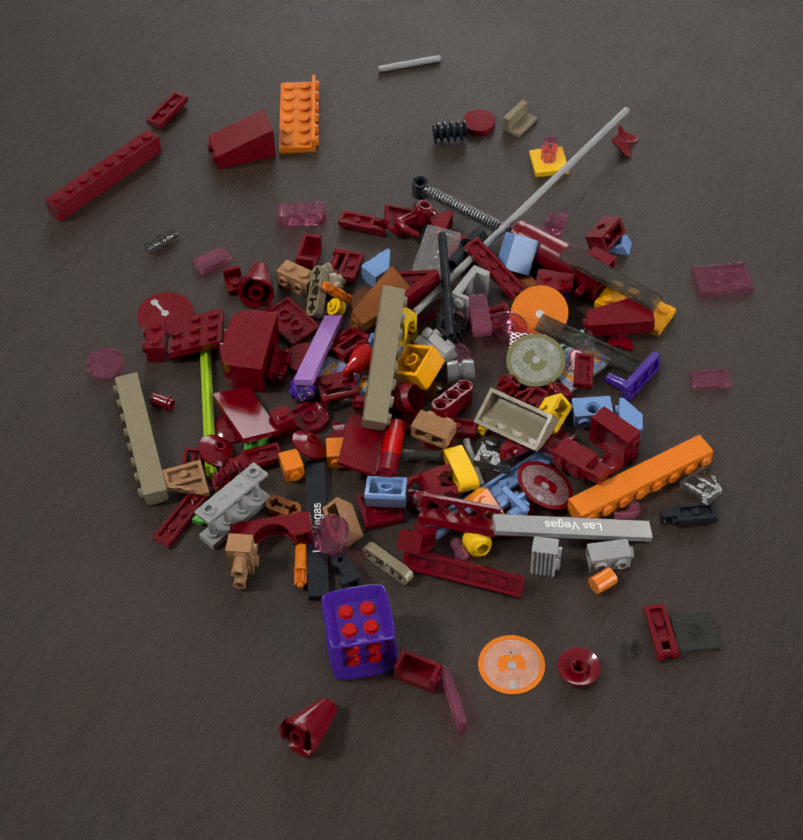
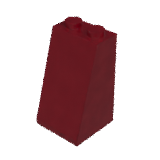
M264 109L208 135L209 143H207V149L209 153L212 152L213 164L216 163L218 169L276 156L274 131Z

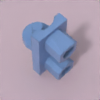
M506 485L501 488V495L495 500L502 510L506 507L510 509L507 515H527L529 512V497L524 492L519 493L515 491L513 493Z

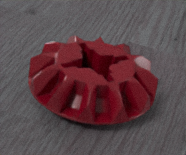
M559 382L548 383L547 390L550 394L562 393L568 402L572 403L573 393L566 386Z

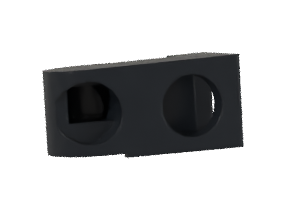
M343 552L335 553L331 557L333 573L340 577V589L362 586L361 575L348 555Z

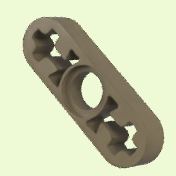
M316 265L311 273L306 308L307 314L315 318H319L323 314L326 292L321 290V286L324 281H328L329 270L320 265Z
M369 542L362 549L364 556L401 584L406 585L414 577L412 571L406 565L375 543Z

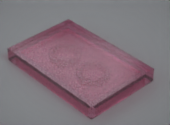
M745 262L692 267L691 272L700 298L753 292L754 286Z

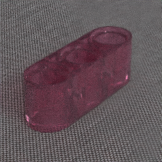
M321 201L281 203L276 207V222L280 226L318 225L326 221V206Z
M486 292L467 294L470 297L469 316L473 338L492 336V323Z

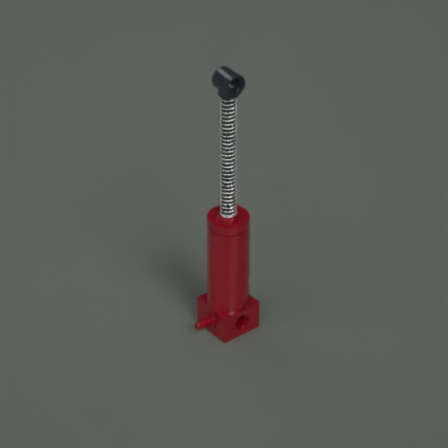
M419 175L412 179V195L415 199L423 200L428 198L436 203L440 202L442 206L449 207L450 210L453 209L458 214L465 215L466 218L476 223L479 222L480 225L487 226L488 229L493 231L497 230L504 223H501L496 218L494 219L493 216L489 217L490 215H486L485 212L481 213L482 211L479 212L476 208L469 207L463 201L459 202L460 200H456L455 197L451 198L452 196H448L447 193L443 194L444 192H440L439 189L435 190L436 188L429 183V179L426 176ZM524 220L519 221L514 227L510 226L505 231L539 241L533 263L546 270L574 274L573 293L576 296H581L595 303L611 280H614L616 257L595 246L588 253Z

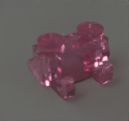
M550 211L541 229L559 238L566 227L569 213L564 211L563 214H560L556 211L554 213Z

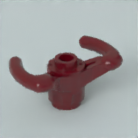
M420 200L415 205L414 210L398 217L396 223L405 233L413 237H419L420 233L411 229L406 224L414 222L418 226H423L428 223L430 215L435 216L439 213L432 208L430 202Z

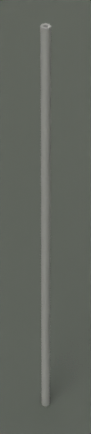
M624 107L483 243L489 247L625 117L630 111L629 108ZM470 255L450 273L451 283L474 261ZM440 283L412 311L418 315L442 292V284Z

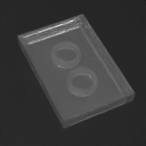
M427 225L412 270L436 269L441 280L438 233L445 232L447 234L448 258L457 250L462 234Z

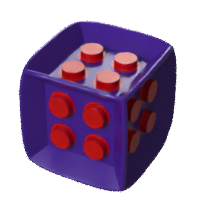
M377 584L335 590L323 595L321 598L322 618L326 627V644L334 678L342 680L355 679L393 670L394 664L398 659V648L391 606L385 587Z

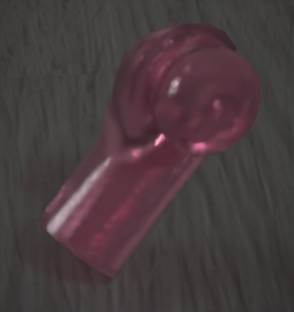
M632 501L629 503V508L626 511H614V519L634 520L640 513V504L637 501Z

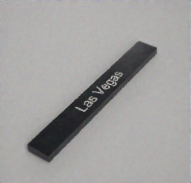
M325 462L305 463L306 511L310 512L314 530V542L307 543L309 600H321L323 595L329 593L327 520L322 509L326 506Z

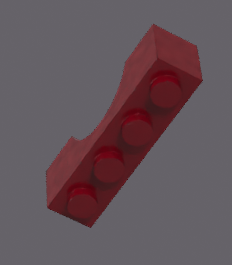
M309 511L230 524L231 534L253 535L254 543L256 544L273 535L288 537L294 545L314 542L313 521Z

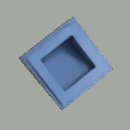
M623 235L608 252L629 255L632 242L627 235Z

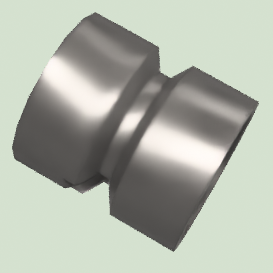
M462 359L460 363L457 360L446 361L448 385H455L461 380L475 383L473 359Z

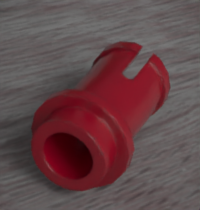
M154 392L150 397L154 399H150V404L163 407L166 411L172 410L175 406V400L171 396L165 397Z

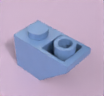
M388 248L361 266L362 279L372 287L390 268L391 258Z
M620 398L619 405H615L614 413L641 431V441L643 414L624 398Z

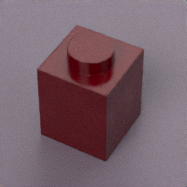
M287 404L269 411L270 418L279 429V435L277 436L279 439L296 432L295 418Z

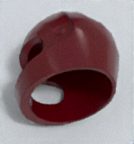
M408 381L399 382L395 385L394 391L391 390V396L394 397L392 407L398 412L416 414L422 410L424 397L421 388L417 384Z

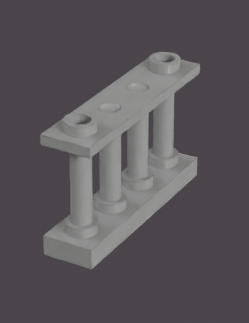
M253 462L194 511L208 525L199 534L203 542L213 550L216 549L228 538L230 524L239 521H249L266 506L265 502L270 495L259 488V483L268 476V473Z

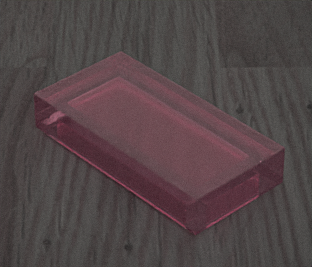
M221 246L193 259L192 263L202 275L232 261V258L227 250Z
M728 368L690 371L693 389L731 386Z

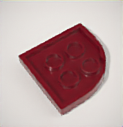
M223 308L201 314H193L189 319L176 327L171 332L168 342L167 353L169 358L219 348L220 343H223L225 314Z

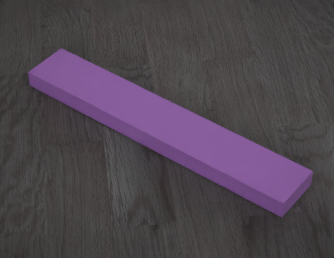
M342 315L324 316L293 379L295 385L314 384L343 322Z

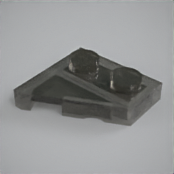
M485 436L474 458L473 466L510 475L511 465L509 459L503 460L498 457L499 448L504 442Z
M708 465L679 481L681 489L707 505L722 497V489L717 484L715 476L710 473Z

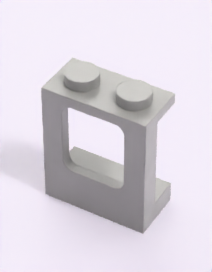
M475 265L452 292L453 314L456 312L457 316L461 315L462 319H465L466 324L469 322V305L475 297L484 301L489 297L490 272Z

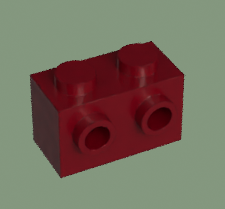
M147 320L146 327H143L145 342H142V351L146 353L148 362H166L168 344L166 320Z

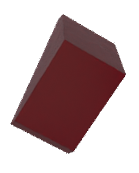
M448 210L428 218V230L438 243L439 232H445L447 236L453 224V210Z

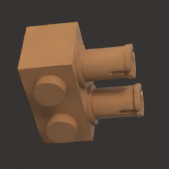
M228 534L225 552L229 573L235 578L233 587L236 589H245L247 575H254L255 567L259 566L258 544L254 543L253 535Z

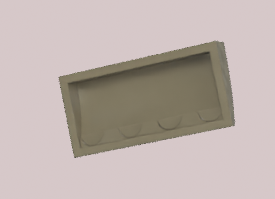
M490 388L473 422L537 452L547 441L559 419Z

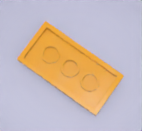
M611 280L595 301L594 307H601L642 293ZM651 297L655 318L654 332L651 333L659 336L674 316L676 308Z

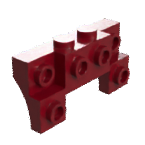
M560 427L556 434H551L538 450L540 453L550 457L558 469H563L570 473L571 476L583 481L588 478L598 485L608 476L613 477L624 466V460L621 459L619 461L611 457L609 452L598 459L597 453L575 442L577 435H570L564 431L563 427Z

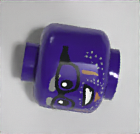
M291 380V388L288 389L292 399L296 398L299 402L313 398L316 394L315 391L318 390L315 381L313 385H295L294 380Z

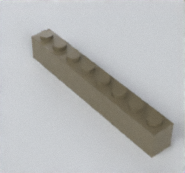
M383 285L380 293L361 423L363 428L384 431L386 425H390L391 414L388 411L389 408H392L394 397L391 396V390L394 391L396 379H393V375L398 370V363L395 360L400 354L401 346H398V340L401 341L403 334L400 324L404 323L405 313H402V310L407 304V297L404 296L405 289Z
M136 372L115 377L116 385L113 388L115 396L120 397L116 401L119 411L123 410L120 418L122 425L126 424L127 428H123L126 440L130 439L127 447L129 454L134 455V457L130 458L132 468L137 469V472L134 473L136 484H141V488H137L140 500H145L146 507L167 502L169 497L138 374Z

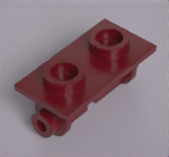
M275 345L274 352L271 354V363L267 370V376L274 386H276L277 382H283L286 379L287 365H289L292 355L290 349L284 348L279 350L277 345Z

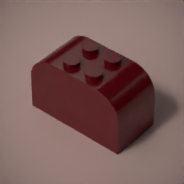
M243 310L236 313L230 319L228 328L224 330V341L219 346L224 379L226 384L233 389L246 386L252 392L265 393L268 382L267 370L270 367L271 354L274 352L275 345L278 346L280 339L278 315L275 312Z

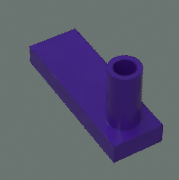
M653 351L627 380L609 373L606 376L605 382L622 390V398L629 402L660 368V354Z

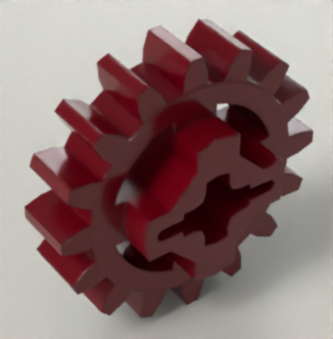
M235 460L231 465L226 463V467H219L220 471L214 472L215 477H212L215 491H220L250 466L249 462L244 464L243 460L239 463Z

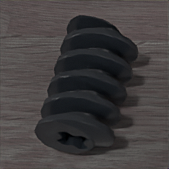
M458 120L455 121V125L452 121H449L448 126L446 122H442V126H440L439 122H436L435 127L432 124L434 143L436 144L438 139L443 143L444 138L450 142L451 137H453L454 142L457 141V137L463 141L464 136L467 138L466 121L462 120L461 125Z

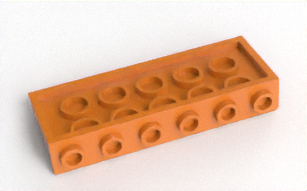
M312 75V82L281 83L279 153L316 152V145H319V136L316 135L319 134V124H316L319 123V113H316L319 112V102H316L319 101V81H316L315 75Z

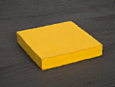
M562 147L529 150L535 177L553 176L567 163Z

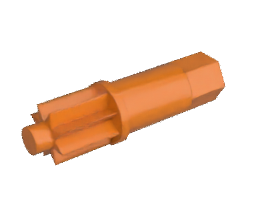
M298 544L295 546L294 585H297L298 589H303V586H306L308 573L306 544Z

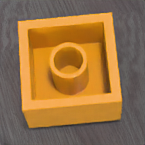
M406 344L396 360L398 370L393 375V379H396L397 384L408 381L417 384L422 390H428L445 360L434 346Z

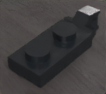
M710 501L674 504V507L669 508V510H661L659 519L661 524L688 525L717 522L718 516L714 502Z

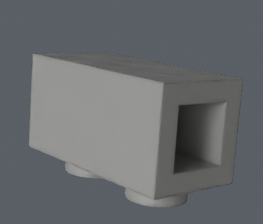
M627 539L587 544L586 559L590 572H600L607 567L611 569H625L630 567L631 559L634 558L633 547L629 546Z

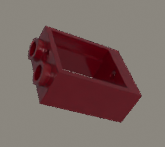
M604 406L591 418L589 442L605 453L609 452L611 457L619 461L621 459L624 460V466H626L630 461L633 462L638 457L641 431Z

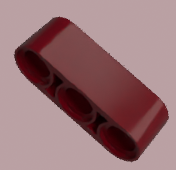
M468 380L457 382L432 402V412L442 418H453L472 403L473 383Z

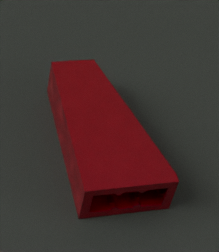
M645 292L586 311V318L582 319L583 330L587 331V337L654 332L655 318L651 293Z

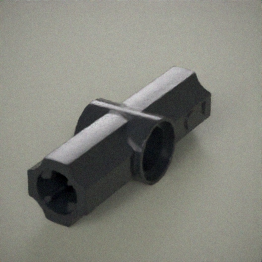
M474 229L467 238L460 241L458 249L449 258V269L451 271H454L469 256L463 249L465 244L476 237L482 242L488 238V234L484 229Z

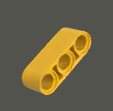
M458 445L443 449L444 462L451 466L452 473L450 475L455 485H457L459 493L480 488L478 476L464 447Z

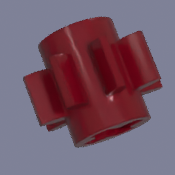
M503 374L498 378V391L511 397L518 392L517 389H519L520 382L515 375Z

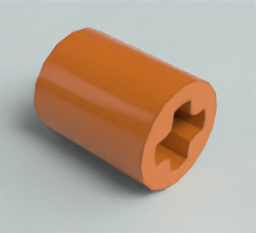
M609 567L588 579L591 589L596 594H600L618 582L616 574Z

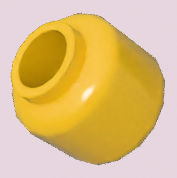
M465 532L462 537L464 547L472 556H484L492 546V540L489 536Z

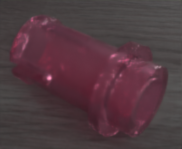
M459 538L452 540L450 547L455 554V559L469 562L471 555L466 551L462 540Z

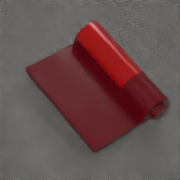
M350 413L337 465L368 476L396 477L406 430L405 422L400 419H391L390 425H386L384 431L361 427L362 417Z

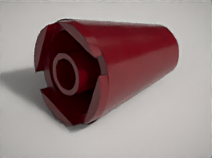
M263 262L254 263L238 287V295L241 298V302L250 308L267 306L274 297L269 268Z
M321 698L285 719L279 726L282 740L286 738L290 743L288 747L300 756L308 757L310 754L313 755L337 713L336 704L329 698Z

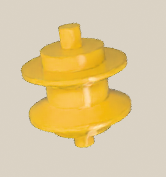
M338 298L330 300L327 305V313L329 315H343L345 313V302L340 301Z

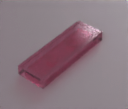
M450 666L442 667L441 680L458 733H466L467 719Z

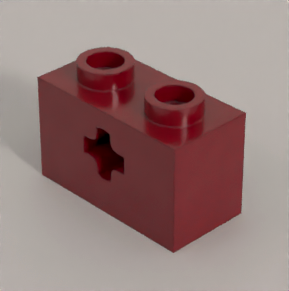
M604 216L585 235V239L590 251L595 246L607 252L626 231L620 217Z

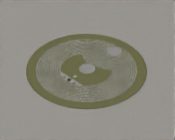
M529 334L519 338L511 345L507 352L506 364L510 374L515 375L520 383L539 387L555 381L561 375L565 367V354L560 344L553 338L542 334Z

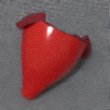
M357 340L358 346L351 353L349 361L343 369L344 375L369 373L372 348L369 346L370 342Z

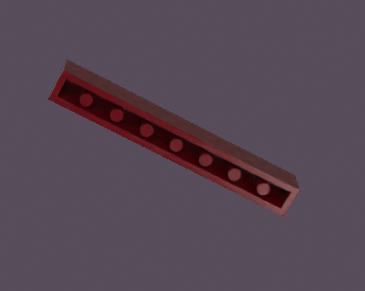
M147 129L45 199L49 214L61 222L161 152L159 136Z

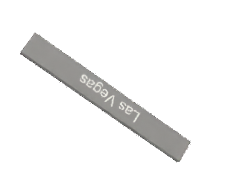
M493 514L492 517L494 535L598 540L627 539L628 541L651 542L653 538L649 521Z

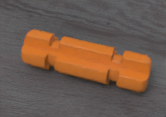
M328 281L322 283V291L328 292L329 295L340 299L345 304L351 302L352 296L345 293V291L335 285L333 286Z

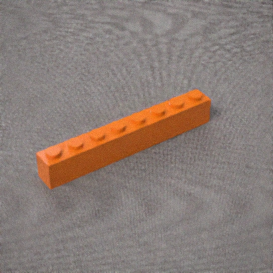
M700 435L695 436L603 481L600 485L597 484L569 498L567 511L573 518L598 519L602 516H608L612 511L624 508L630 502L636 499L640 500L646 494L652 491L656 492L662 486L674 483L678 478L690 475L695 470L708 466L712 460L713 449Z

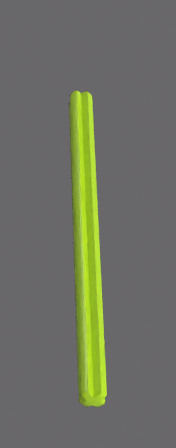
M211 350L200 352L203 437L215 435ZM205 462V476L212 479V477H215L214 472H217V467Z

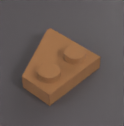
M201 460L162 470L168 491L210 496Z

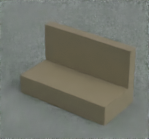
M521 100L503 117L504 131L519 138L538 120V117L527 112L528 102Z

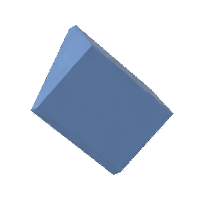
M505 232L498 259L510 271L529 276L539 241Z
M368 476L364 494L366 506L406 508L407 478Z

